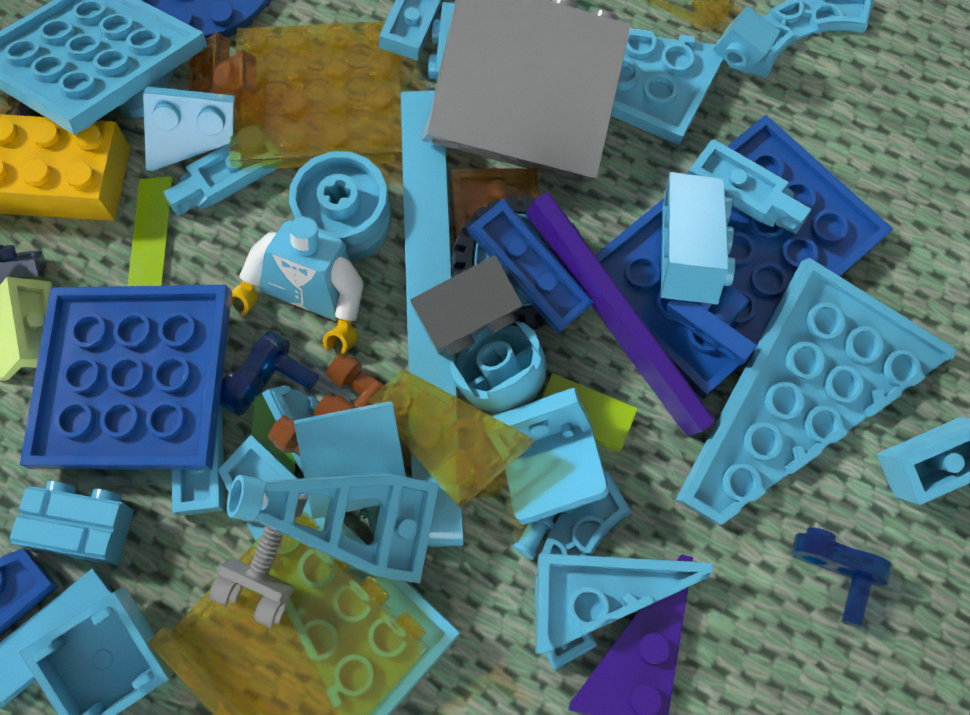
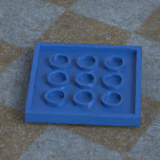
M227 285L50 287L20 465L28 469L212 470L232 298L230 288Z

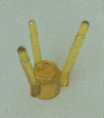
M645 0L654 6L689 21L698 30L705 23L714 29L728 16L734 6L732 0H692L691 6L695 8L692 13L665 0Z

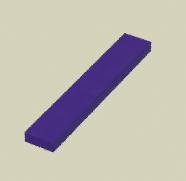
M548 192L534 200L525 215L561 265L592 298L594 303L591 306L669 414L687 436L704 431L714 423L713 416L558 203Z

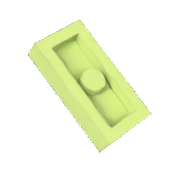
M6 277L0 284V381L9 380L21 367H37L50 287H52L51 281Z

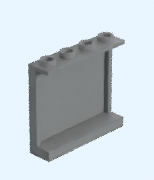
M455 0L430 116L424 125L421 141L586 183L597 179L631 24L618 21L619 17L609 11L597 10L591 13L578 9V4L571 0Z

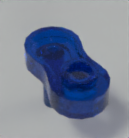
M268 331L258 340L248 358L237 372H229L222 380L220 405L231 413L241 416L246 413L254 402V396L259 395L276 370L309 390L316 385L319 374L287 355L290 348L289 340L274 331Z
M809 527L806 533H797L791 550V555L794 558L852 578L841 622L848 626L861 628L871 586L888 585L893 566L892 563L878 555L836 542L837 536L824 529Z

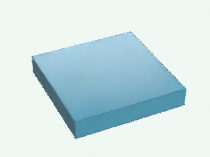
M391 401L293 420L304 478L396 474L406 477L394 407ZM308 494L312 519L326 517L330 498L326 495ZM374 498L356 499L347 504L346 512L381 505V503Z

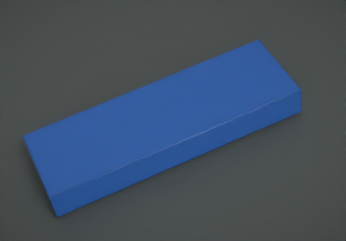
M504 199L468 228L467 232L489 257L496 255L508 279L557 334L563 331L594 303L592 298Z

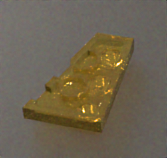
M402 369L368 400L371 405L388 401L393 403L399 438L460 508L466 505L534 443L533 439L405 369Z

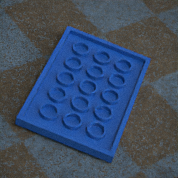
M764 115L727 147L788 181L787 188L795 193L793 199L811 208V211L800 230L794 234L776 224L771 227L764 224V222L761 223L734 206L731 208L730 219L726 225L733 227L734 231L732 248L728 257L735 258V273L731 287L738 290L749 300V303L731 327L756 345L761 339L801 261L811 258L842 277L893 230L888 223L767 115ZM663 198L596 253L595 256L691 388L704 400L741 366L667 314V304L671 299L661 298ZM697 302L706 310H708V308L712 305L709 303Z

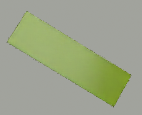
M173 176L139 179L128 286H162L170 209L164 191L172 187Z

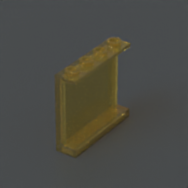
M304 510L300 518H294L298 524L316 530L320 528L316 521ZM284 534L282 535L283 538L277 549L278 551L269 575L293 585L294 589L292 595L288 598L287 609L279 624L274 622L271 629L254 621L256 608L263 595L243 586L236 602L232 603L229 601L227 608L209 599V590L175 628H161L148 642L151 648L213 715H370L431 648L422 639L427 633L426 630L405 611L399 617L385 603L390 598V595L373 578L367 576L363 581L349 565ZM261 536L239 558V561L251 565Z

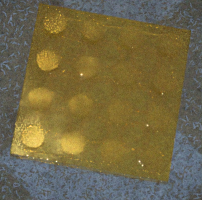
M386 21L237 28L233 84L235 123L233 136H230L229 150L231 167H238V170H242L245 167L263 166V169L302 167L313 157L331 151L353 152L368 158L372 163L403 162L401 55L378 48L379 35Z

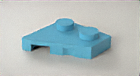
M146 86L143 92L146 171H154L233 143L235 136V96Z

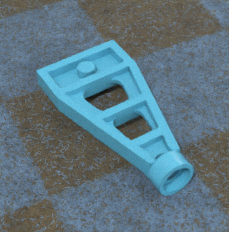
M396 474L270 481L238 475L234 479L228 494L227 514L230 518L261 523L366 574L420 583L439 484ZM265 493L267 497V503L265 507L261 509ZM300 495H326L330 498L323 530H316L298 524L294 520ZM374 498L381 503L374 540L370 545H362L348 538L342 532L346 507L349 502L356 499Z

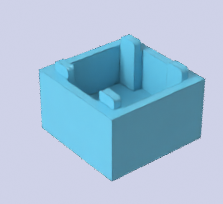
M126 587L112 592L19 651L58 715H116L167 682L177 671Z

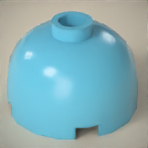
M516 321L518 327L507 326L493 334L486 327L471 335L475 343L460 351L455 364L451 359L450 370L455 384L465 398L476 408L500 414L530 403L542 389L547 369L545 354L535 331L525 323Z

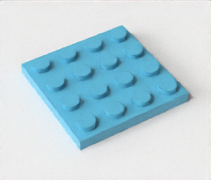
M53 0L0 31V90L76 135L80 131L89 128L95 121L116 107L125 104L128 99L145 89L146 86L156 83L161 77L189 61L194 55L205 49L207 43L204 32L142 0Z

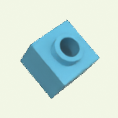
M746 6L728 25L713 51L724 58L729 65L746 74L766 56L780 30Z

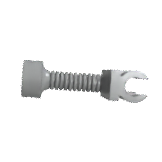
M265 494V496H264L263 503H262V505H263L264 507H265V505H266V503H267L266 494ZM307 494L298 497L294 518L302 516L308 500ZM265 526L251 565L235 558L221 564L217 572L218 576L211 587L209 599L227 608L229 601L232 603L236 602L243 586L263 595L256 608L254 621L272 629L273 623L279 624L288 606V598L292 595L294 586L269 575L283 534Z

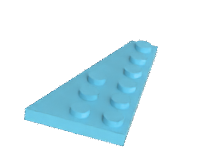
M630 28L611 116L680 146L725 59L713 51L716 44L695 42L694 36L680 35L677 40L656 37L652 31Z

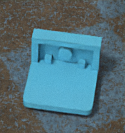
M575 388L553 393L543 399L484 419L487 435L504 460L513 513L519 523L528 524L603 499L608 495L609 487L591 419Z

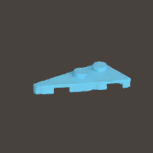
M540 553L537 570L535 654H545L709 578L710 574L713 573V563Z

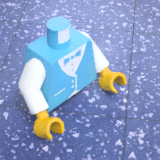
M299 217L293 221L284 222L278 232L267 233L252 246L239 276L243 281L232 290L231 305L236 297L240 298L244 303V310L240 316L246 315L257 303L258 296L254 287L260 286V292L334 321L338 319L337 326L324 335L323 346L326 350H330L334 346L336 338L339 337L343 344L341 353L344 354L349 351L358 341V334L351 323L357 320L363 291V280L349 261L345 243L341 239L318 231L317 223L311 218Z

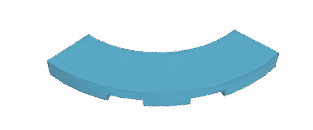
M787 0L771 8L770 12L763 18L779 29L780 33L766 56L748 73L768 78L771 68L780 54L796 41L809 35L842 30L864 34L868 26L874 0ZM728 65V68H732V69L738 70L737 68H735V67H733V66H731V65Z
M609 472L605 473L609 487L608 495L603 499L562 512L546 539L542 553L592 556L603 537L621 520L631 515L630 508ZM537 574L535 584V614L537 606ZM590 632L545 654L554 671L595 648L597 644Z

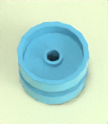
M331 151L313 157L303 165L290 184L289 204L294 218H311L317 223L318 231L341 239L346 245L351 263L371 256L384 244L391 230L392 212L389 195L381 171L368 158L353 152Z

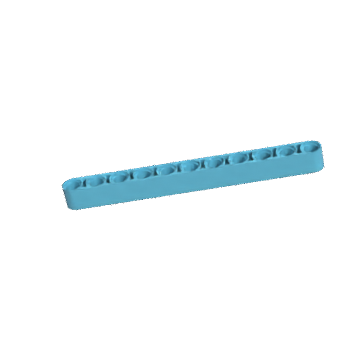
M435 90L401 92L411 470L412 478L439 484L427 547L463 546L458 403L456 384L450 370L451 359L454 364L456 361L455 354L450 356L447 349L439 353L436 352L410 302V299L452 278L446 147L421 141L424 125L429 120Z

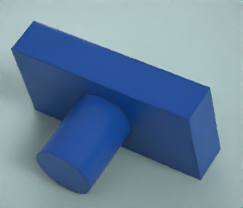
M725 286L718 305L712 304L708 310L697 302L671 299L667 304V314L741 367L749 359L757 346L731 327L749 303V300L742 293L731 286Z

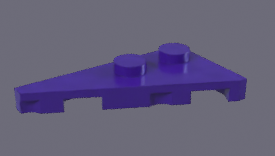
M681 554L676 561L693 562V557ZM689 587L638 610L616 642L570 701L568 711L586 715H669Z

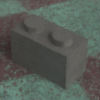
M496 255L410 299L411 305L436 352L439 353L447 349L450 356L473 345L475 341L471 335L488 327L493 334L516 322L517 320L513 313L523 306Z

